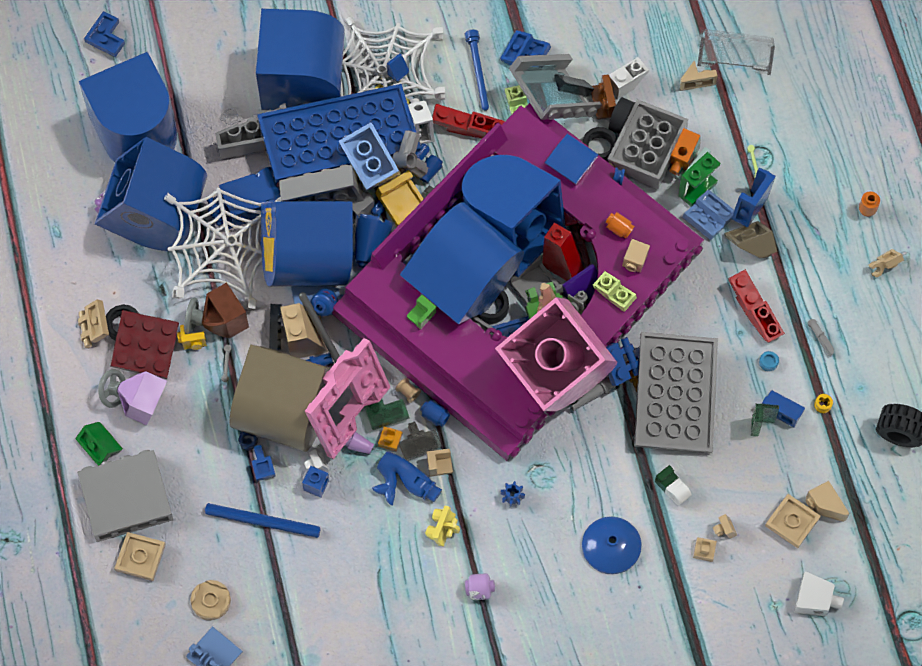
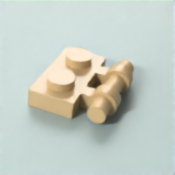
M99 299L85 306V311L78 312V324L82 330L80 336L85 348L92 347V342L97 343L109 335L103 300Z

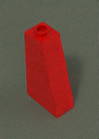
M554 223L544 237L542 264L550 272L568 281L583 271L584 267L571 232Z

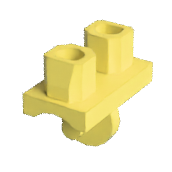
M445 505L443 509H434L432 519L438 523L436 527L429 525L425 532L428 538L443 547L447 537L451 538L453 533L457 534L460 532V527L456 525L458 519L455 518L456 514L450 510L449 506Z

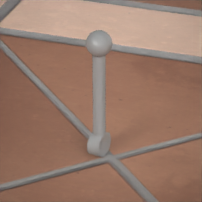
M230 345L224 346V374L221 377L223 382L229 380L227 372L229 353L232 350Z

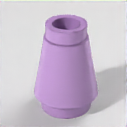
M355 431L344 446L348 447L349 450L370 455L374 444Z

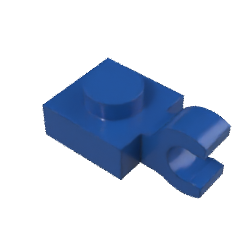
M261 445L255 446L254 452L257 460L251 462L256 480L260 481L275 477L271 457H264Z

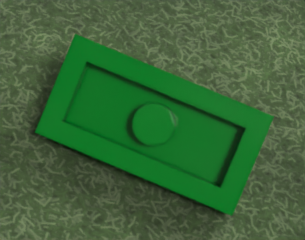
M101 422L84 425L75 438L98 466L107 461L111 454L121 452L123 449Z

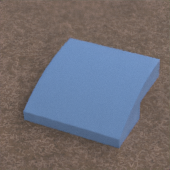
M707 190L683 214L682 218L708 239L712 240L732 220L734 209L710 190Z

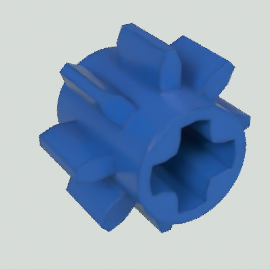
M516 481L510 485L505 483L506 490H501L500 493L504 496L502 502L507 501L510 507L516 503L520 505V498H525V494L520 493L523 490V486L516 485Z

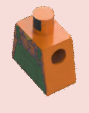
M683 128L671 154L672 166L669 171L672 174L679 176L682 169L687 170L692 164L700 149L701 135Z

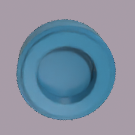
M772 351L764 352L759 360L760 367L765 371H774L779 364L778 355Z

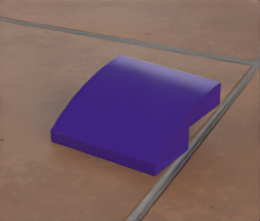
M593 264L562 284L563 294L567 299L568 294L574 297L579 291H584L587 294L586 305L588 306L595 292L593 284L597 281L598 272Z

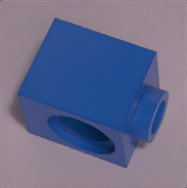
M310 466L302 482L303 491L322 498L329 483V474Z

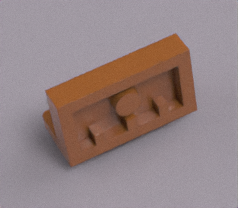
M607 74L602 75L601 83L592 86L594 88V91L591 93L593 102H601L602 104L597 110V119L611 118L616 106L610 76Z

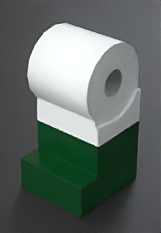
M668 465L656 475L655 483L675 504L680 505L692 494L689 488L674 473L675 470Z

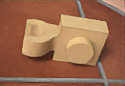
M891 249L877 257V261L871 262L868 266L872 269L877 267L876 271L871 274L874 277H879L885 268L896 267L898 263L904 261L901 253Z

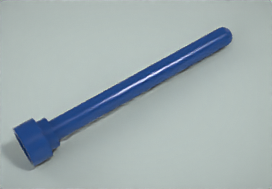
M472 29L466 31L464 35L466 42L471 47L482 110L487 111L489 104L477 45L480 36L478 30Z

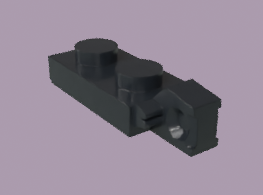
M270 304L269 349L275 351L281 350V339H278V333H281L282 322L278 320L282 317L280 308L282 304Z

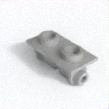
M579 291L574 297L568 294V300L581 315L587 307V294L584 291Z

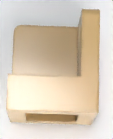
M450 449L427 451L429 476L453 473Z

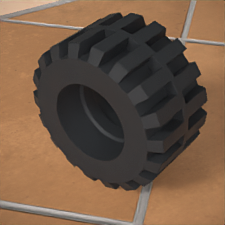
M903 404L884 405L876 426V432L892 444L910 448L920 447L922 445V412L914 407Z

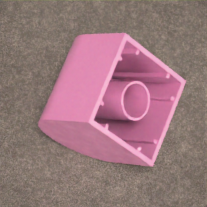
M558 297L554 298L495 348L543 411H558L572 404L600 383L617 365L615 358L570 301Z

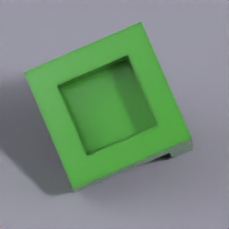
M421 295L417 299L416 306L408 313L407 318L418 328L422 329L436 314V306Z

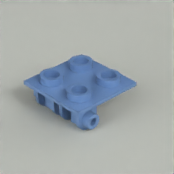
M212 626L196 645L193 643L189 647L190 652L185 657L196 666H231L243 651Z

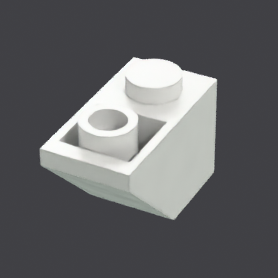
M639 57L609 74L613 94L617 99L632 91L649 72V69Z

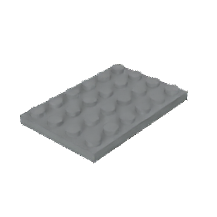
M651 332L640 333L634 447L701 453L713 452L718 338Z

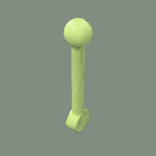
M749 145L747 151L751 154L755 177L758 170L754 155L755 147Z

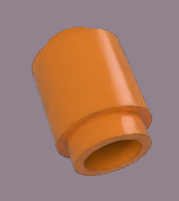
M871 191L863 194L859 204V210L862 215L869 217L876 214L880 204L879 195Z
M618 212L615 214L611 213L605 221L608 224L606 226L607 229L619 237L623 236L625 239L635 227L631 224L630 220Z

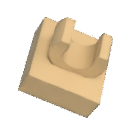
M726 514L718 517L721 524L713 527L715 534L718 537L726 534L730 539L737 536L730 517Z
M697 537L693 558L713 562L717 541Z

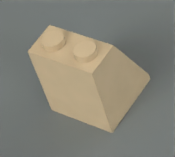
M297 303L280 307L291 356L303 358L329 352L302 304Z

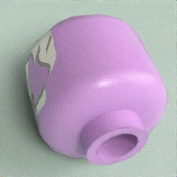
M486 573L472 574L465 581L466 595L470 596L472 600L489 599L491 592H495V582L490 580V576Z

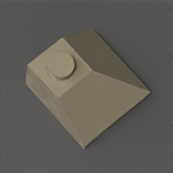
M759 221L751 223L748 228L742 226L724 233L725 237L737 247L759 258H767L777 252L773 231Z

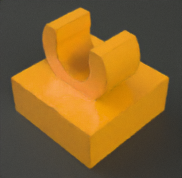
M384 426L378 447L397 452L403 435L402 431Z

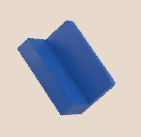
M771 390L768 396L764 398L760 410L795 428L805 407Z

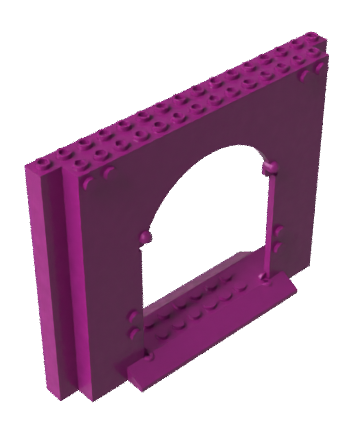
M531 103L525 108L520 106L502 125L497 123L372 252L371 261L345 287V295L334 305L332 312L333 316L362 340L363 338L369 340L377 353L439 405L447 409L452 416L506 461L510 457L515 458L521 451L520 446L523 443L528 444L533 438L532 434L536 429L539 431L545 425L546 418L548 416L552 417L556 411H543L495 349L508 338L502 336L500 330L488 328L485 331L471 319L458 324L437 306L436 314L422 329L412 323L407 318V315L416 306L417 299L423 294L400 276L406 266L403 261L410 254L416 252L431 229L449 210L460 202H464L462 181L470 167L490 156L512 155L528 161L561 180L564 212L583 226L580 230V236L587 242H591L598 268L597 280L606 271L620 280L621 285L635 293L637 297L624 312L595 289L593 297L581 314V317L605 347L612 343H619L621 335L625 336L631 330V325L634 321L638 322L642 318L644 310L646 308L650 309L654 305L658 294L662 296L667 290V285L670 281L673 283L679 277L681 269L685 270L690 265L692 257L694 255L697 257L701 253L704 242L703 238L627 177L624 176L622 186L614 181L615 168L599 155L589 170H586L577 185L546 165L545 161L567 133L582 144L584 143L556 120H541ZM611 213H620L635 226L626 239L623 236L619 237L606 228L608 224L605 221ZM632 239L650 245L640 273L637 271L631 272L622 266Z

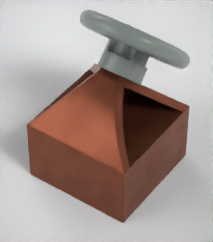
M227 282L206 294L204 311L199 310V301L195 297L188 304L184 321L185 334H191L195 325H199L214 334L230 339L249 328L246 311Z

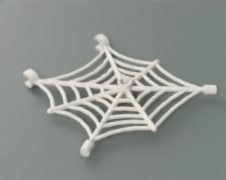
M352 17L346 19L348 26L353 30L351 39L343 51V56L350 48L355 34L359 39L354 50L343 59V67L348 84V95L351 94V83L346 66L352 67L355 71L359 87L357 93L378 89L369 88L372 84H383V87H387L388 83L395 82L393 79L388 81L386 79L388 77L391 78L387 75V63L391 60L389 58L390 54L396 56L400 54L392 51L393 46H396L400 49L408 50V52L402 54L405 62L406 58L412 54L411 71L417 84L409 81L407 75H405V79L402 78L399 80V83L393 85H410L403 87V91L413 88L423 90L406 94L405 97L427 94L434 95L435 99L445 100V87H437L433 90L428 83L423 65L424 55L432 38L434 40H443V27L434 28L432 33H415L400 27V23H397L395 27L386 31L370 32L356 28V23ZM400 29L410 35L428 37L423 41H414L401 37L397 33ZM394 30L393 35L379 40L364 38L359 33L380 35ZM396 38L417 45L413 48H408L394 42ZM391 39L389 44L382 46H370L365 42L379 43ZM360 43H362L363 48L350 62H346L356 52ZM423 45L420 66L422 76L428 88L421 85L414 70L416 51ZM388 47L387 52L372 53L370 50ZM366 50L367 56L359 63L353 64L363 51ZM384 55H386L384 58H375V57H374V56H384ZM370 56L372 59L371 64L367 67L361 66ZM357 69L363 70L366 76V85L361 88ZM367 71L377 73V75L369 81ZM341 80V93H340V97H341V96H344V95H343L342 80Z
M219 187L209 196L191 202H177L175 197L167 193L164 200L171 205L177 206L181 225L178 238L172 247H168V251H172L179 268L178 286L173 288L172 298H184V287L194 283H226V281L207 278L191 281L198 273L217 272L233 277L241 283L244 291L227 282L230 287L246 296L244 309H255L256 300L252 298V281L257 267L262 262V257L252 271L249 290L245 281V275L254 256L257 253L261 254L258 243L261 211L247 209L223 200L221 193L245 203L261 206V203L232 195L221 190ZM216 194L218 196L210 204L200 209L190 211L183 206L204 202ZM279 197L274 202H282L281 197ZM219 201V205L210 212L200 217L194 214L213 206ZM223 203L260 215L253 220L244 219L226 211ZM220 208L221 213L215 219L208 223L203 220V218ZM183 210L189 217L190 232L184 244L176 246L183 232V215L181 212ZM226 214L235 219L248 222V224L244 227L234 225L227 221ZM222 217L223 225L215 229L211 226V224ZM192 218L197 220L198 233L195 242L187 245L192 236ZM258 222L255 236L256 248L251 246V226ZM202 224L207 228V234L204 242L198 243ZM228 225L240 230L232 235L229 233ZM223 228L225 230V235L219 232ZM248 229V245L242 243V235ZM211 230L213 232L211 241L207 242L209 238V231ZM215 235L222 238L221 240L214 241ZM222 244L218 249L214 246ZM233 245L238 246V249H237V252H236V253H235V250H234ZM205 246H211L214 250L210 257H208ZM197 247L203 248L206 261L200 264L199 255L196 251ZM225 247H229L232 256L221 251ZM192 248L197 258L198 268L193 273L185 249ZM241 248L246 249L238 262L237 257ZM175 250H182L188 263L189 277L183 283L182 267ZM249 250L253 251L254 253L248 259L242 273L240 266L243 258ZM217 255L226 256L234 260L235 265L227 261L213 259ZM212 263L226 264L238 271L240 279L224 270L203 268Z

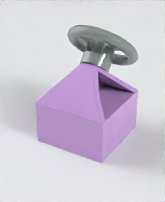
M111 369L100 379L98 394L101 402L106 407L114 408L122 404L126 417L147 425L167 381L146 371L126 380L119 370ZM110 377V384L108 385V389L104 391L105 383L107 379ZM109 395L118 397L114 402H109L106 399Z

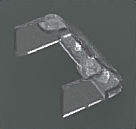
M701 29L697 66L711 67L715 63L752 67L755 73L766 74L767 72V75H771L775 50L774 39L767 36Z

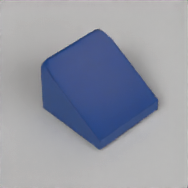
M401 53L387 63V75L396 82L409 73V68Z

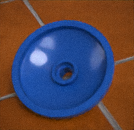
M609 516L600 518L590 524L583 535L582 551L586 561L594 569L605 574H619L629 570L637 562L641 553L642 544L638 531L630 522L619 517ZM613 538L616 542L610 543L609 539Z

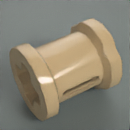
M406 377L399 382L395 390L401 392L407 398V402L411 403L417 399L421 390L419 388L416 389Z

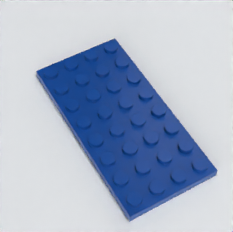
M402 84L257 114L276 183L289 177L303 176L305 173L321 172L323 169H335L342 165H352L339 140L369 123L373 124L391 157H393L396 151L400 150L405 131L416 132ZM418 142L416 152L421 151L420 142Z

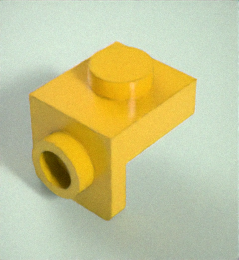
M180 325V332H177L178 342L183 344L184 350H198L207 346L204 332L185 334L184 325Z

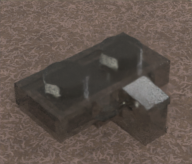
M415 421L408 424L410 435H407L408 439L399 442L403 457L407 461L426 455L427 451L442 449L436 430L433 429L428 432H424V430L419 431Z

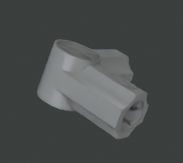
M405 131L400 150L393 154L392 159L397 168H402L406 171L410 170L412 175L422 178L427 174L428 167L415 154L420 135L416 132Z

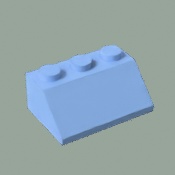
M372 123L339 140L341 147L366 190L383 185L401 175Z

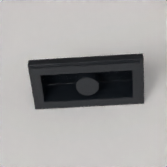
M559 74L554 75L558 91L588 96L594 91V88L585 80Z

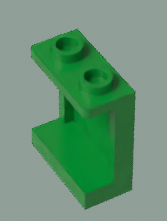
M707 151L682 174L678 196L692 207L701 195L707 190H711L717 184L718 180L711 174L721 163Z

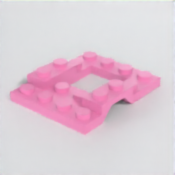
M365 338L355 347L353 352L345 350L332 368L326 372L323 378L325 387L320 390L319 394L305 410L326 455L332 459L336 457L357 430L355 417L363 407L378 403L390 389L389 382L372 344ZM350 386L353 397L343 406L339 413L342 421L336 426L329 413V409L345 389Z

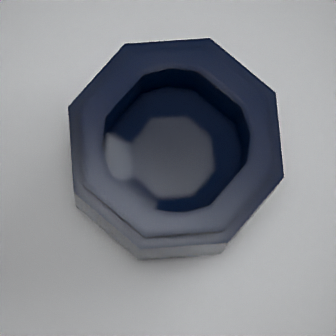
M242 432L238 442L242 449L250 451L257 445L258 438L255 435Z

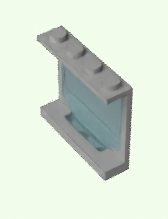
M570 54L518 56L509 67L512 75L541 120L592 117L602 105L601 102H586L582 95L558 91L554 75L559 74L570 77L565 70L573 60Z

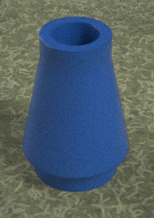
M434 155L426 158L425 163L428 167V172L422 178H419L425 183H429L442 168L443 161Z

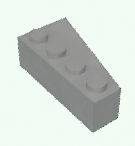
M286 104L280 105L275 110L285 109ZM257 117L249 118L242 124L237 123L215 133L220 159L266 151Z

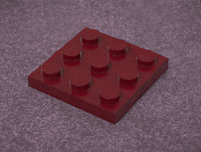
M122 310L110 367L136 373L146 371L157 377L167 379L179 322Z

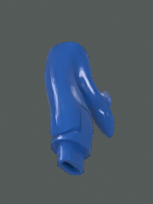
M387 451L377 465V469L385 478V483L374 486L372 489L378 494L385 495L386 501L391 506H393L396 493V474L399 475L410 493L417 497H423L424 500L429 499L435 502L442 492V489L436 486V482H433L412 463L392 452Z

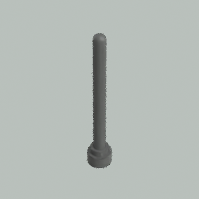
M301 292L299 298L336 363L340 355L306 293Z

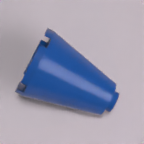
M367 214L356 216L355 262L359 263V267L364 268L371 261L372 252L389 236L393 228V223L385 219V222L379 220L380 217Z

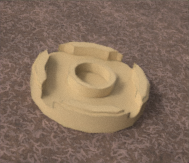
M207 580L194 588L190 601L192 609L197 616L205 620H215L226 614L230 608L231 598L224 584L215 580Z

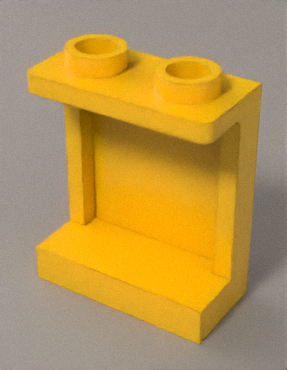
M410 170L378 187L375 193L396 226L424 200L411 180L413 175Z

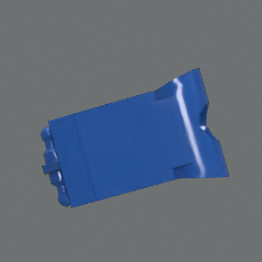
M265 167L257 174H251L219 185V188L225 192L258 203L274 202L281 197L271 167ZM221 193L223 200L247 209L261 211V206L245 203ZM216 196L215 198L211 197L210 199H208V200H206V201L208 202V204H210V203H211L212 201H214L218 196ZM217 201L213 206L209 207L208 212L219 205V201ZM223 203L226 211L244 219L253 220L260 215ZM220 208L210 215L213 219L221 213ZM226 214L227 221L234 225L240 226L248 223ZM222 217L215 222L216 225L221 226L223 224Z

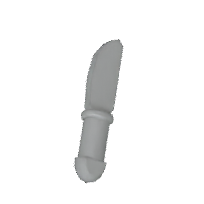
M810 319L808 326L811 327L816 338H818L828 356L831 357L834 353L833 346L820 329L817 321Z

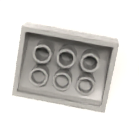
M637 99L608 157V161L621 170L625 169V173L640 183L659 189L671 164V154L683 128L687 129L688 119Z

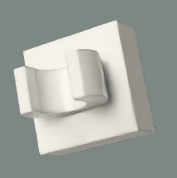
M317 449L309 452L311 459L304 462L307 470L310 466L325 472L330 470L323 453Z

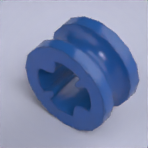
M616 167L613 180L622 186L625 169L619 170Z

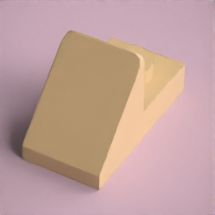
M693 61L681 78L680 91L716 85L717 72L716 70H703L698 73L696 63Z

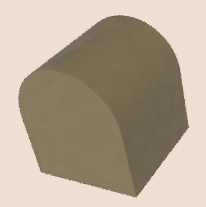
M250 344L232 401L230 427L307 452L313 445L317 435L305 410L316 398L320 390L325 387L323 378L331 368L266 347Z

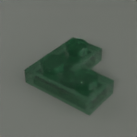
M381 399L378 403L364 406L372 431L409 419L403 399L385 405Z

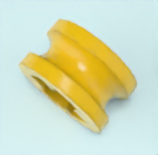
M821 394L816 398L814 407L819 413H827L831 410L833 400L829 395ZM821 401H822V402H825V401L828 402L826 406H825V405H822V406L820 405V402H821Z

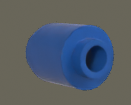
M433 400L426 401L420 409L422 412L421 416L436 426L443 427L450 417L447 409Z

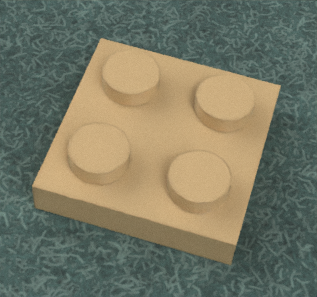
M787 494L765 526L796 548H799L821 516Z
M127 532L114 568L115 571L154 581L166 545L165 542Z

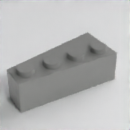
M342 165L335 169H323L321 172L305 173L303 176L289 177L279 181L282 202L348 201V199L357 198V201H364L362 181L352 165Z

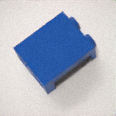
M762 168L757 170L751 188L754 196L751 197L743 192L741 193L732 220L747 228L750 226L769 197L775 175Z

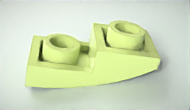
M519 85L504 89L511 115L520 106L525 108L528 105L527 97Z
M606 271L593 284V287L624 312L637 298L635 293L622 286L620 280Z

